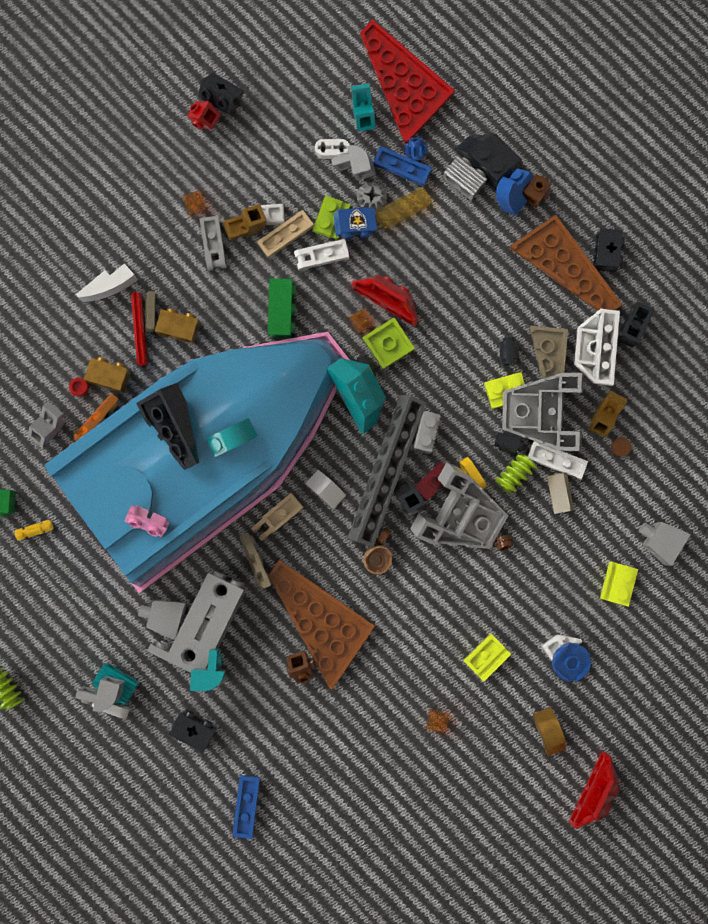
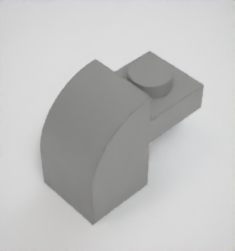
M347 146L348 154L341 153L331 159L332 165L337 171L352 168L353 175L358 180L376 175L373 160L359 146Z
M47 402L42 406L41 416L29 426L28 437L42 448L56 436L65 423L66 419L62 417L63 413L60 409Z
M105 676L100 680L98 690L83 686L77 690L75 698L81 699V702L85 704L94 703L93 711H104L119 700L125 681Z

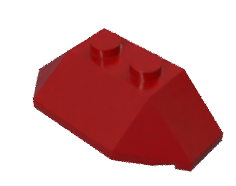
M380 275L356 280L351 283V290L411 326L416 327L418 318L412 294L409 293L410 291L404 286L398 287L393 284L392 279Z
M604 751L601 752L569 819L570 825L576 829L603 820L604 816H607L610 812V803L613 797L615 798L619 792L620 782L611 756Z

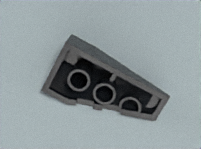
M178 383L161 388L136 403L145 422L149 427L153 426L158 432L157 437L160 441L164 440L170 447L169 452L184 470L199 463L187 402Z

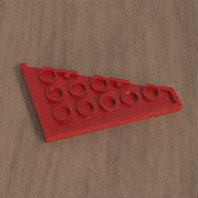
M372 19L360 32V37L403 142L408 144L409 139L413 138L452 97L455 90Z

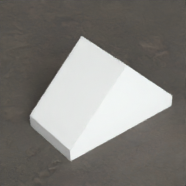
M319 470L305 483L333 509L346 496L332 480Z

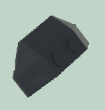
M496 133L468 136L455 148L462 157L470 161L474 169H480L485 173L487 182L495 190H497L498 183L502 177L509 179L517 168L522 169V159Z

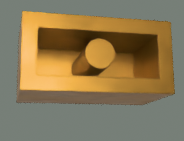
M167 308V311L161 309L155 332L159 336L195 344L200 322L196 318L197 316L185 313V315H181L174 309Z
M97 357V360L90 358L84 380L90 384L125 393L131 374L126 368L127 366L118 362L115 365L108 363L109 360Z

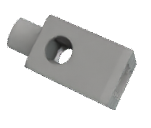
M657 522L654 527L643 523L639 529V532L647 537L643 546L665 566H672L690 537L689 533L663 522Z
M154 600L152 607L141 605L138 616L148 619L146 625L148 629L175 640L182 626L188 603Z

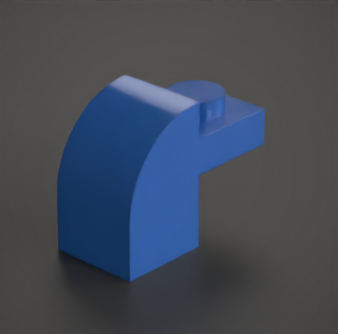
M517 168L509 179L501 178L497 186L496 198L504 212L516 216L527 203L522 190L533 179L531 172Z

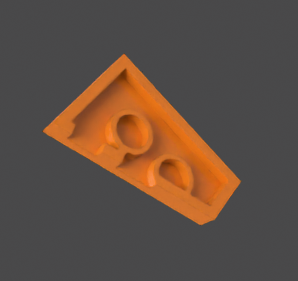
M110 393L73 435L75 441L103 422L107 412H112L116 408L118 398L114 394Z

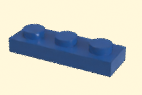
M380 146L373 161L374 166L423 187L432 168Z
M240 775L232 837L253 838L260 777Z

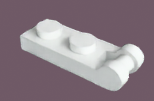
M345 239L294 251L295 258L298 259L297 267L299 271L349 259ZM310 255L311 260L306 261L305 256Z

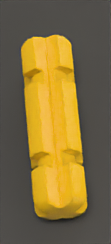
M51 520L42 521V524L39 522L26 526L25 529L15 530V537L20 541L26 539L27 536L30 538L43 534V531H52L54 529Z

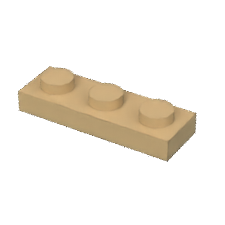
M301 210L257 241V244L269 259L313 228L314 224L306 213Z

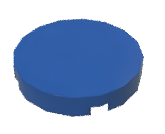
M569 642L563 644L553 655V670L558 677L567 682L581 680L591 668L590 654L585 647L578 643Z

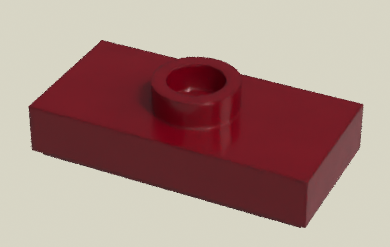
M442 461L414 487L426 501L444 486L438 480L445 466Z

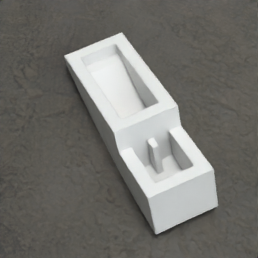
M123 264L111 275L104 270L76 295L82 302L103 299L124 290L138 279Z

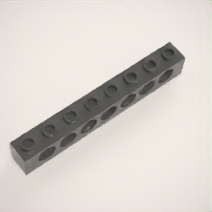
M400 395L347 539L373 548L426 402L411 395Z

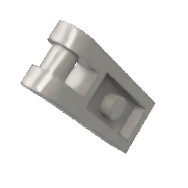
M219 217L199 218L208 271L214 270L217 267H221V269L227 268ZM219 255V260L212 261V256Z

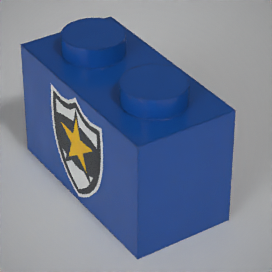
M374 207L338 209L333 214L336 237L342 236V239H350L355 235H360L361 238L371 237V234L377 230Z

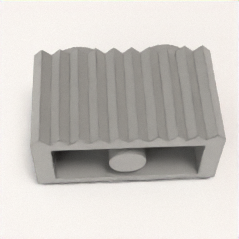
M459 156L456 157L443 174V179L469 198L470 201L473 200L487 181L486 175L482 170L474 169L468 159L460 158Z
M423 411L413 451L425 454L432 453L441 418L439 414Z

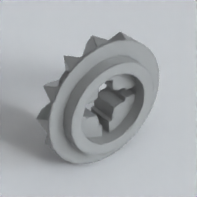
M374 181L366 182L359 188L357 200L362 208L374 207L375 211H377L386 203V190L381 184ZM374 190V195L377 197H374L372 203H370V197L367 195Z

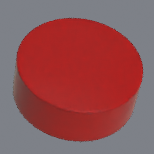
M74 378L69 384V391L76 397H83L89 392V384L83 378Z

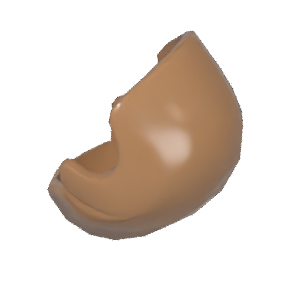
M375 545L373 548L370 547L364 554V566L370 573L377 575L385 573L392 566L393 554L385 546Z

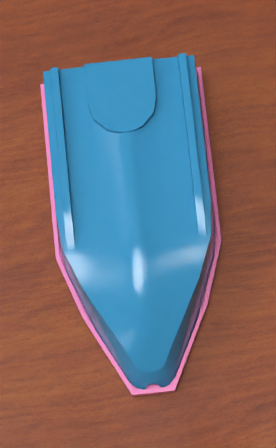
M329 332L233 349L193 359L151 385L44 466L104 549L108 551L120 567L124 576L133 584L138 593H141L281 486L314 438L337 392V388L326 368L340 358L347 360L349 358ZM178 383L187 402L199 458L198 464L186 470L181 467L169 452L170 447L164 440L160 441L157 437L158 432L153 426H148L136 404L157 390ZM249 418L258 436L215 457L206 438ZM131 505H138L149 510L147 518H151L153 513L167 518L166 520L170 522L163 537L152 536L147 531L141 528H133L127 522H124Z

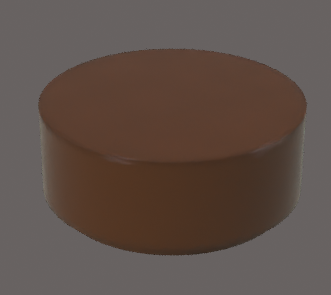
M617 438L611 444V451L617 457L626 456L631 451V443L626 438Z
M384 528L376 538L375 544L382 545L391 531L388 528Z

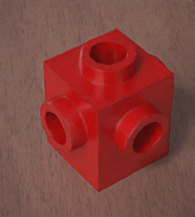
M196 101L191 106L187 117L193 121L192 125L197 129L212 130L221 114L210 102Z

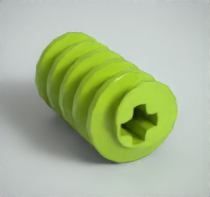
M524 454L522 456L517 455V461H511L512 467L507 466L505 468L507 473L502 471L500 473L502 478L497 477L495 479L496 483L509 495H511L510 490L517 492L515 485L522 486L520 479L528 480L525 476L526 473L529 475L533 474L530 470L531 468L538 469L536 464Z
M2 667L0 668V702L3 703L0 706V710L7 709L6 711L22 703L25 698H17L21 691H13L17 684L10 685L13 677L6 679L10 672H2L4 668Z

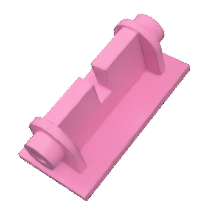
M131 505L124 522H127L133 528H141L152 536L163 537L170 521L156 513H153L151 518H147L149 510L138 505Z

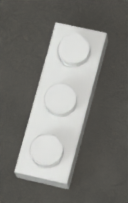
M533 441L527 456L535 463L561 473L567 472V475L579 480L582 479L588 463L586 460Z

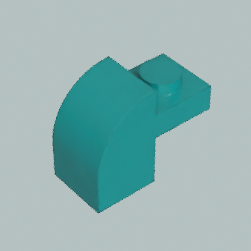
M370 84L351 86L352 108L357 132L376 129Z
M247 418L206 438L216 457L248 442L258 435L250 419Z
M220 649L209 650L208 669L194 668L191 670L190 691H209L222 682L226 670L218 669V666H222L223 655L219 654Z

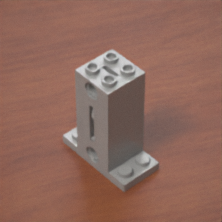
M219 571L208 573L173 645L164 640H161V642L157 641L150 644L147 652L190 673L194 668L208 669L209 650L219 649L247 591L244 588L245 584L235 579L229 581L226 579L227 575ZM222 585H225L227 587L228 591L226 595H223L220 592V588ZM190 650L194 651L195 659L190 657ZM225 674L224 679L222 680V682H221L218 686H220V685L225 681L226 676H227L226 674Z

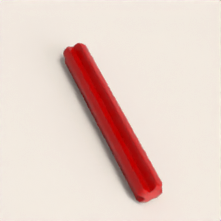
M136 292L131 294L137 365L143 367L148 365L142 294Z

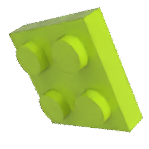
M395 318L362 337L382 370L415 350Z

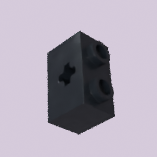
M212 72L201 80L197 97L210 102L214 107L230 115L240 106L244 90Z
M600 228L596 233L593 265L598 271L615 272L622 266L623 255H621V249H623L625 237H622L623 230Z
M637 301L631 307L618 333L617 341L631 348L636 346L655 309Z
M181 711L168 735L204 753L217 728L213 727L214 724L206 719L202 721L196 718L197 715L192 711ZM193 726H196V727H197V728H196V731H197V732H195L194 734H192V733H191V731H192L191 728H192Z

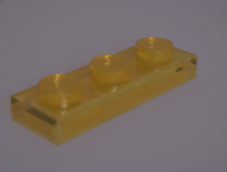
M422 186L375 211V217L381 228L385 230L432 205V201Z

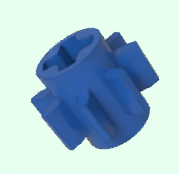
M419 137L409 139V144H405L406 156H410V159L413 160L423 159L424 154H428L426 142H423V139Z

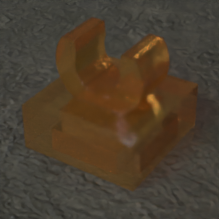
M200 190L183 195L189 215L207 210Z
M364 307L348 317V320L358 334L374 325L373 320Z
M430 709L426 729L445 734L450 714Z

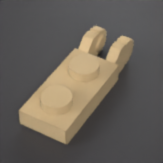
M290 493L267 512L251 529L255 532L267 523L270 528L259 537L263 541L304 507Z

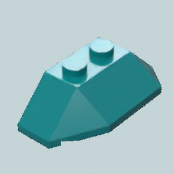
M340 358L326 369L361 434H364L378 423L386 396L368 364Z

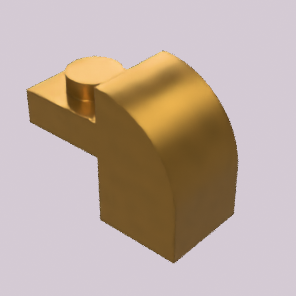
M257 204L242 209L240 216L224 220L223 226L229 240L243 236L248 238L264 229L267 219L261 205Z
M609 391L607 396L598 405L588 429L606 438L614 427L618 414L626 405L627 399Z
M549 707L533 713L534 722L542 738L547 756L566 750V740L552 708Z

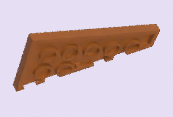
M556 215L509 247L595 310H616L623 305Z

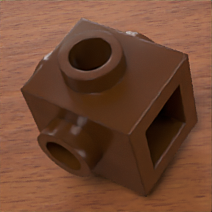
M536 174L523 192L527 203L535 208L538 207L542 200L545 202L551 194L549 189L552 184L546 177Z
M305 650L286 657L288 663L287 673L297 684L306 683L310 679L315 678V661L313 658H309Z

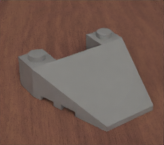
M560 373L503 391L502 430L557 450L581 451L582 431H563L564 393H583L584 374Z
M446 462L438 480L445 487L451 489V492L436 519L419 513L410 530L417 538L433 545H464L473 548L490 549L508 515L463 469Z

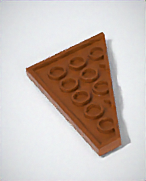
M279 560L268 576L328 687L333 689L375 625Z

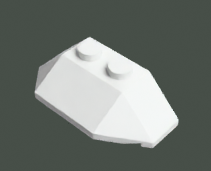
M600 309L577 328L574 365L594 384L614 385L620 311Z

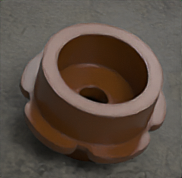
M507 535L497 538L495 546L499 551L507 550L513 547V538H509Z

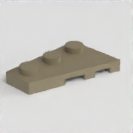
M530 326L529 329L541 378L544 379L564 373L568 329Z
M248 532L241 534L239 538L259 590L271 586L269 576L262 565L261 555L257 554L255 549L256 542L253 535L250 536Z

